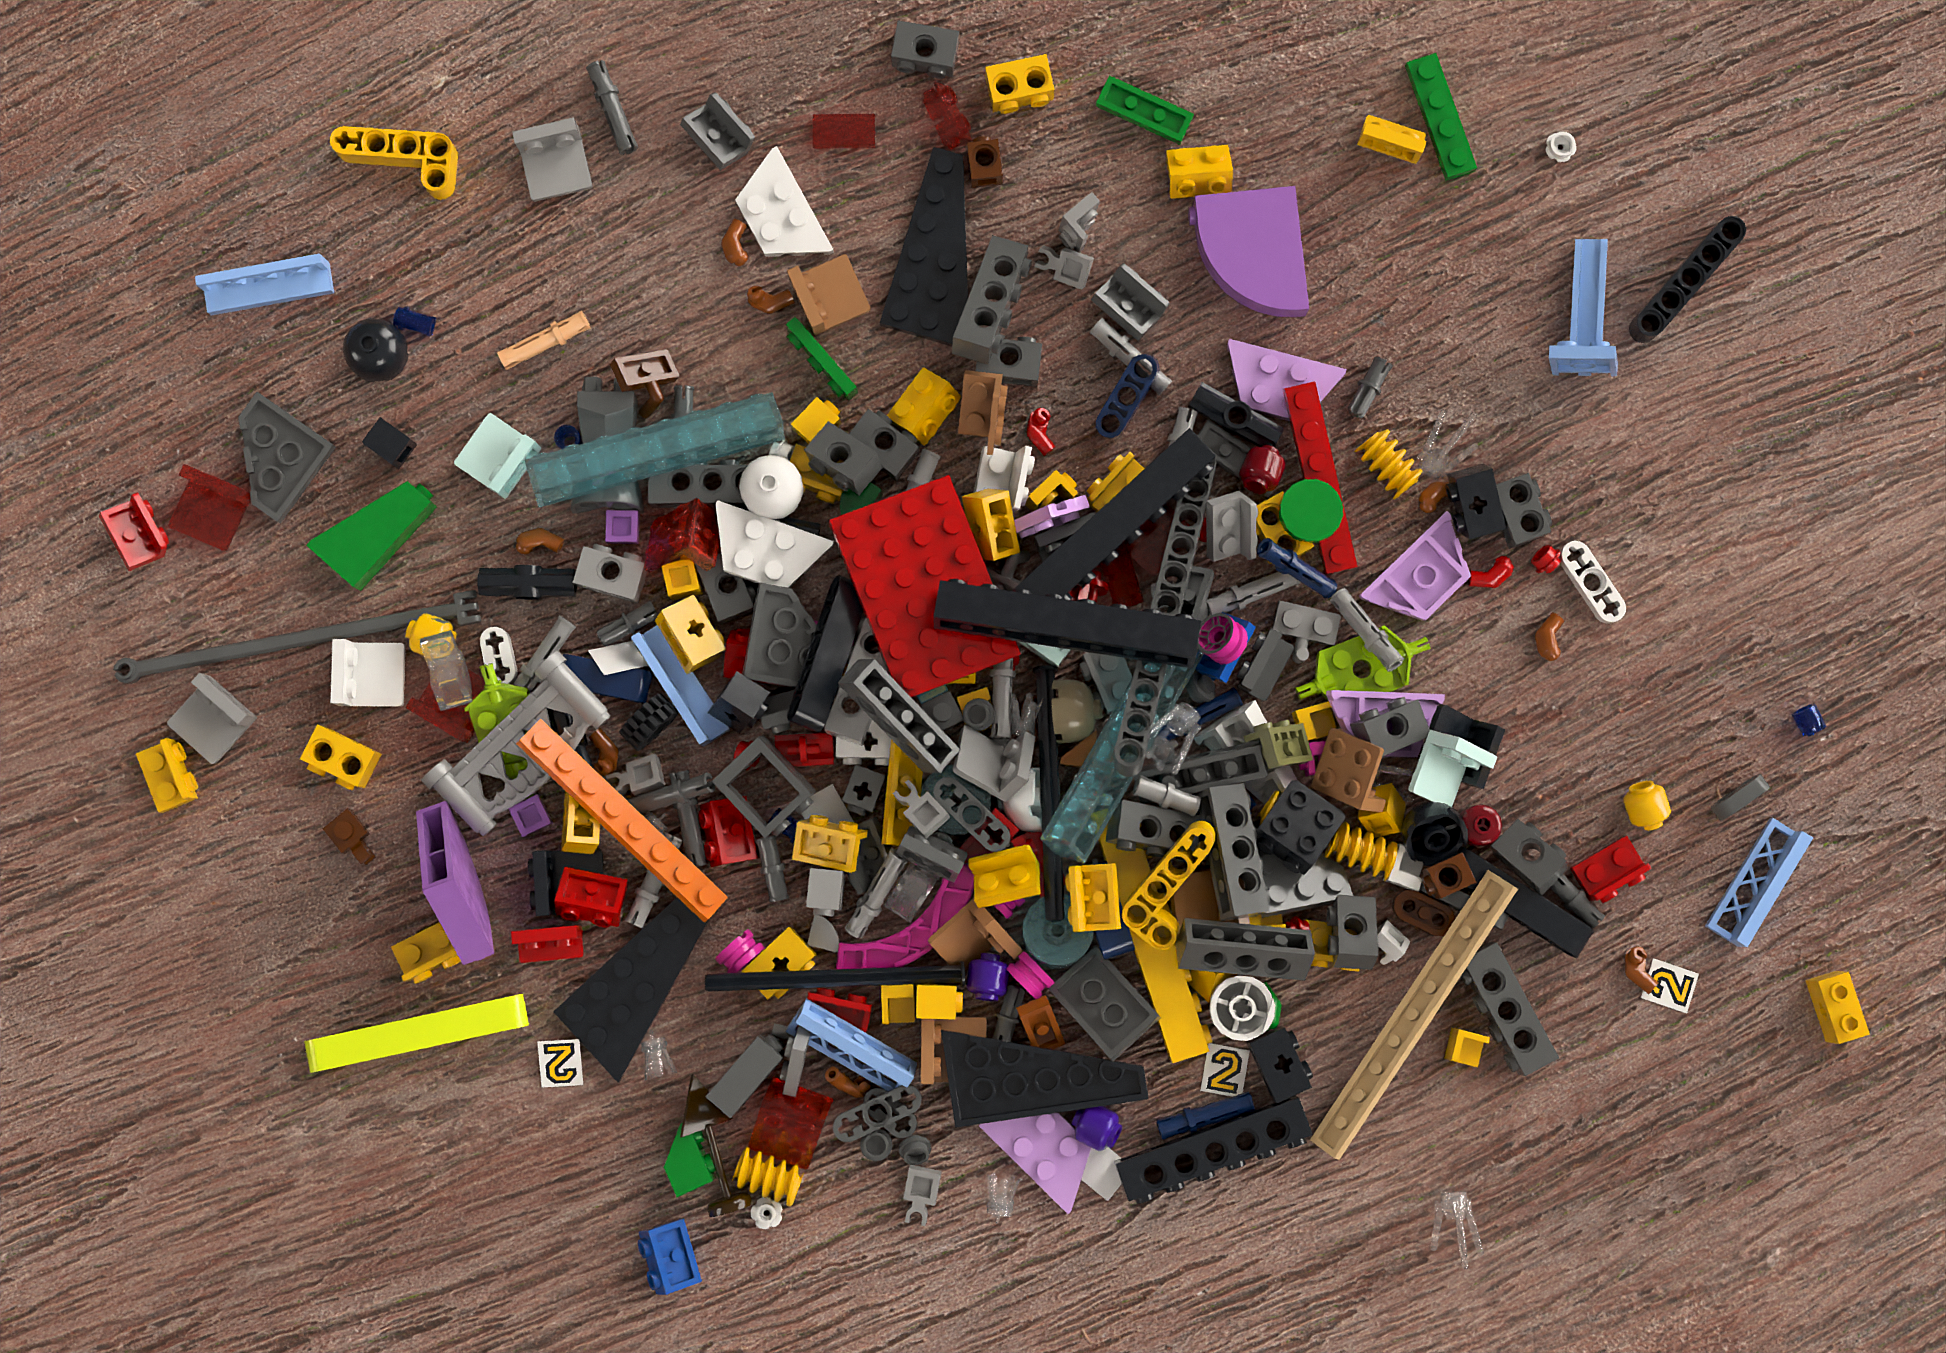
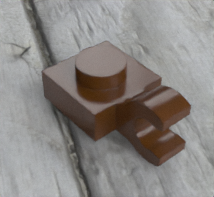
M347 808L322 828L341 853L346 854L351 850L360 864L364 863L367 865L376 858L373 851L363 841L370 834L351 809Z

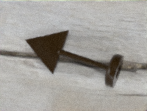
M692 1074L680 1137L705 1129L723 1194L722 1198L710 1202L707 1207L709 1217H716L741 1210L753 1203L750 1194L747 1192L730 1193L712 1126L729 1121L733 1117L729 1118L706 1098L709 1091Z

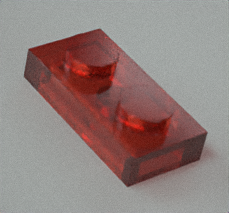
M813 114V148H876L875 114Z

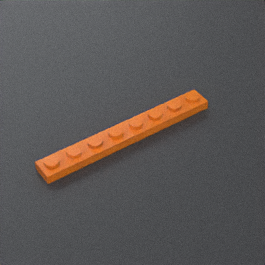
M542 719L516 743L703 922H706L728 898Z

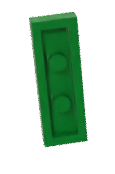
M1110 75L1096 102V107L1178 145H1181L1194 117L1193 113Z
M796 317L787 322L786 327L789 334L786 338L797 351L803 348L810 356L807 362L817 374L823 371L830 379L827 385L838 398L844 395L848 401L858 394L856 385Z

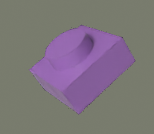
M606 510L605 542L607 544H639V511Z
M538 794L509 808L516 826L524 838L553 824Z

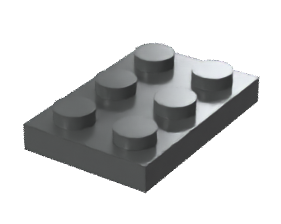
M1094 946L1048 988L1112 1061L1118 1058L1161 1019L1158 1013L1108 959H1103L1101 951L1097 946Z

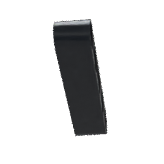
M1737 216L1725 217L1705 236L1631 321L1629 333L1633 340L1638 343L1650 342L1667 327L1746 235V225L1742 219ZM1722 228H1727L1732 232L1733 240L1723 235ZM1702 251H1707L1712 255L1713 263L1704 260ZM1682 274H1687L1692 278L1693 286L1683 282ZM1661 298H1669L1672 301L1673 309L1664 307ZM1641 320L1649 321L1652 324L1653 332L1645 331L1641 326Z
M837 575L828 590L787 714L788 721L818 733L823 729L828 719L839 686L838 682L842 677L863 613V608L852 580L842 575Z
M1462 846L1458 849L1459 853L1463 852L1476 879V883L1464 889L1473 893L1487 870L1496 874L1518 889L1503 912L1508 914L1509 918L1573 958H1578L1593 934V929ZM1445 869L1443 874L1451 881H1454L1453 873L1449 869Z

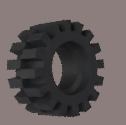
M658 693L655 697L653 696L648 702L644 703L627 720L619 732L638 752L656 739L674 721L679 712L662 693Z

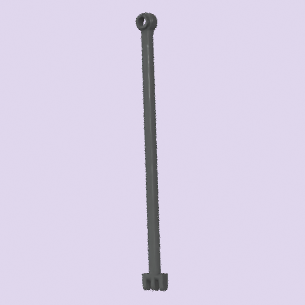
M476 590L454 593V603L141 661L121 658L116 662L113 670L121 671L122 667L128 664L130 672L126 676L116 672L114 676L120 682L132 684L146 675L332 641V639H346L408 627L411 620L416 621L422 614L426 613L445 620L457 618L458 625L460 626L481 622L480 615L467 616V612L479 610L478 603L465 604V600L476 598L477 593Z

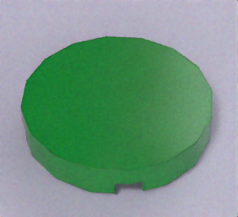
M1304 479L1294 483L1283 494L1279 505V520L1284 530L1293 539L1318 543L1329 538L1339 528L1343 518V503L1338 492L1328 483L1318 479Z

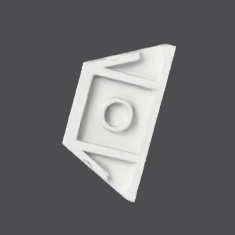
M775 146L735 199L765 257H776L783 254L805 256L806 253H824V255L834 253L830 242L778 147Z
M718 500L716 502L723 570L729 574L755 583H766L790 588L802 574H805L821 556L833 547L834 541L758 516L755 513Z

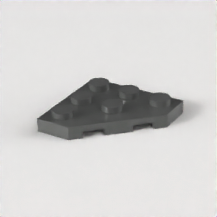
M256 392L238 416L245 447L243 452L246 471L249 474L251 486V503L281 524L333 453L336 446Z
M758 583L742 675L750 680L795 688L797 686L817 624L806 612L792 588Z
M1260 820L1252 821L1256 829L1260 825ZM1257 847L1258 854L1263 861L1262 875L1264 885L1270 895V911L1261 914L1262 918L1330 905L1334 903L1337 895L1353 896L1344 867L1332 859L1324 857L1325 855L1322 853L1308 872L1303 875L1300 872L1294 873L1283 865V860L1273 853L1267 854Z

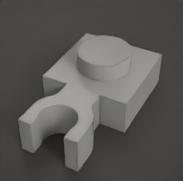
M1044 245L1040 247L1039 252L1045 253L1049 258V262L1044 263L1038 260L1034 267L1041 270H1056L1053 277L1054 280L1081 290L1085 288L1094 260L1093 257L1068 248L1062 249L1061 254L1058 255L1050 247Z
M655 753L626 763V773L620 774L615 772L606 775V779L611 784L619 782V785L614 789L622 796L629 789L637 796L665 786L660 758Z
M908 779L905 783L911 790L910 795L902 797L897 791L893 795L900 804L909 806L903 812L904 816L927 839L950 819V816L928 791L919 797L916 787Z
M910 1165L903 1199L913 1202L907 1210L906 1223L910 1222L913 1212H918L922 1215L921 1226H926L928 1218L926 1204L932 1206L936 1204L942 1171Z

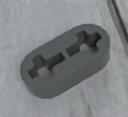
M1759 773L1726 794L1710 808L1717 818L1722 821L1762 795L1770 786Z
M881 1087L870 1089L866 1093L863 1103L870 1100L871 1095L877 1097L887 1092V1090ZM892 1096L885 1098L892 1107V1113L899 1114L895 1108L903 1103L900 1100L892 1102ZM871 1107L868 1109V1114L877 1122L883 1121L887 1116V1113L880 1107L876 1110H873ZM914 1113L908 1115L910 1117L908 1124L911 1126L908 1131L904 1128L900 1131L896 1130V1121L884 1126V1128L897 1138L904 1139L910 1137L917 1127L916 1115Z

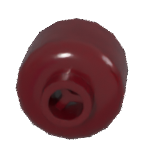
M1273 446L1253 447L1245 456L1239 476L1246 489L1256 494H1265L1278 487L1286 463L1279 454V451Z
M1479 804L1467 807L1461 812L1460 816L1468 829L1467 844L1477 847L1489 845L1496 841L1501 834V817L1492 807Z

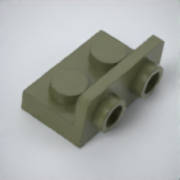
M1289 720L1274 724L1268 722L1254 726V733L1243 736L1245 743L1261 741L1262 756L1267 763L1268 769L1313 761L1303 723L1290 725Z

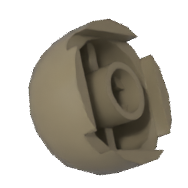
M1067 679L1053 680L1052 690L1058 689V698H1052L1055 734H1060L1056 741L1057 743L1081 741L1092 733L1095 728L1096 719L1102 718L1101 700H1095L1092 690L1080 681Z

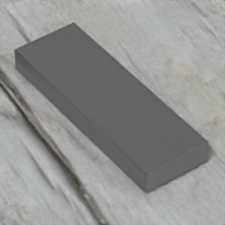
M1208 419L1197 436L1215 453L1217 457L1216 465L1243 483L1239 472L1245 456L1251 448ZM1284 471V473H1283V475H1282V477H1281V480H1282V478L1285 476V474L1287 473L1286 471ZM1274 490L1260 495L1268 500Z

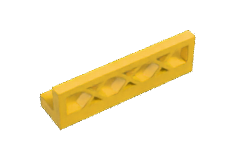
M892 739L881 844L899 846L908 828L913 825L903 814L909 806L900 804L893 793L897 791L902 797L909 796L911 790L905 783L909 779L916 787L918 796L921 797L923 772Z

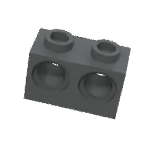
M1529 473L1496 484L1506 529L1502 530L1509 549L1551 533V516L1547 509L1542 508L1538 498L1541 496L1539 485L1535 479L1531 480ZM1511 488H1516L1522 493L1523 500L1521 503L1514 502L1510 498L1509 491ZM1523 517L1529 518L1533 522V532H1526L1522 528L1521 519Z

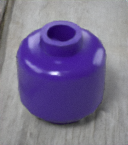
M981 953V959H974L969 962L966 989L973 993V999L997 1002L998 997L1004 996L1007 993L1009 972L1006 969L1008 965L1000 962V955Z
M1104 1106L1079 1109L1072 1121V1125L1076 1127V1139L1097 1151H1103L1107 1147L1112 1148L1117 1142L1123 1127L1119 1124L1118 1114Z

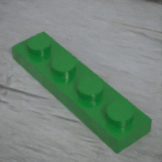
M1437 53L1407 62L1405 68L1445 181L1475 172L1477 165Z

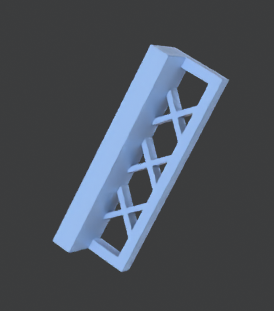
M320 253L195 276L196 285L204 291L207 313L211 316L334 293L330 263Z
M658 625L644 634L638 632L631 636L633 642L701 746L708 745L730 730L727 725L708 714L713 705L712 700L694 672L686 675Z
M1770 818L1705 927L1737 947H1748L1813 837L1804 831H1793L1776 819ZM1775 828L1788 836V839L1782 849L1771 851L1768 838ZM1764 846L1765 852L1760 853L1761 849ZM1773 854H1778L1774 861ZM1766 856L1769 870L1765 876L1755 878L1752 864L1756 858ZM1748 873L1749 879L1743 880L1746 874ZM1757 881H1762L1761 884L1759 885V887H1757V883H1756V882H1757ZM1750 883L1753 897L1749 903L1739 905L1736 891L1740 885ZM1731 901L1732 907H1727L1729 902ZM1746 908L1741 915L1740 909ZM1734 910L1737 923L1730 933L1718 926L1717 922L1724 912Z
M807 998L786 1029V1032L794 1037L798 1030L797 1025L811 1032L809 1046L887 1091L900 1085L907 1088L914 1079L917 1062ZM828 1042L838 1048H833L832 1046L828 1045ZM855 1058H857L865 1064L862 1065L861 1063L857 1062ZM883 1074L896 1081V1083H893L892 1081L885 1078Z

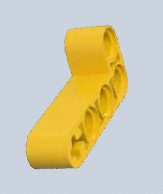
M349 126L338 127L331 133L330 145L345 162L421 168V182L432 197L443 200L449 198L454 193L458 152L445 134ZM385 142V146L381 151L372 152L373 146L376 143ZM416 144L414 152L403 154L407 145ZM440 146L448 147L444 155L434 156L436 149ZM436 177H445L442 185L432 187V181Z
M1196 821L1186 829L1131 894L1122 910V919L1126 926L1157 950L1171 948L1177 939L1180 929L1176 918L1165 910L1163 906L1206 857L1215 842V829L1206 821ZM1201 833L1205 835V840L1200 841L1194 848V851H1192L1189 847L1192 845L1195 836L1198 837ZM1176 856L1182 857L1187 862V867L1185 869L1175 868L1171 863V858ZM1160 881L1164 883L1167 891L1156 893L1151 888L1150 883ZM1140 905L1145 909L1146 915L1144 917H1136L1132 914L1130 907ZM1165 926L1171 931L1172 935L1168 938H1162L1156 933L1155 928Z

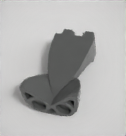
M585 377L582 391H577V410L587 459L575 483L571 499V511L573 514H579L608 507L617 510L639 511V514H644L642 491L635 472L627 461L634 440L637 421L638 400L634 390L622 392L616 378H614V390L602 391L603 381L601 378Z

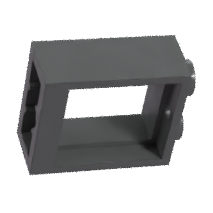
M765 735L757 737L712 781L764 838L772 833L776 837L780 835L791 824L787 819L795 811L799 815L802 814L814 802L810 797L816 792ZM762 754L800 793L769 823L731 785Z
M764 1033L757 1036L706 1095V1098L729 1118L733 1117L783 1060L785 1052L782 1049L785 1047V1044L772 1033L767 1036Z

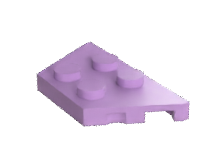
M1229 339L1227 343V350L1230 353L1233 367V377L1238 390V400L1245 402L1256 413L1290 421L1283 394L1284 388L1315 381L1321 402L1346 373V369L1252 344Z
M1086 495L1068 499L1058 504L1053 503L1015 519L1017 535L1019 534L1022 539L1039 533V531L1050 530L1080 518L1078 512L1090 507Z
M1446 511L1359 595L1360 599L1421 621L1427 620L1471 577L1467 563L1462 556L1459 539L1456 538L1451 523L1450 513Z
M1326 691V696L1341 730L1353 736L1350 724L1360 720L1359 714L1377 708L1378 712L1388 708L1387 702L1400 697H1405L1406 701L1418 699L1427 724L1430 727L1437 706L1442 704L1445 699V694ZM1388 720L1386 728L1387 731L1391 734L1393 730V725L1391 721ZM1420 740L1383 757H1418L1424 742Z
M1059 1113L979 1124V1127L1067 1214L1072 1211L1091 1147L1076 1139L1075 1129Z

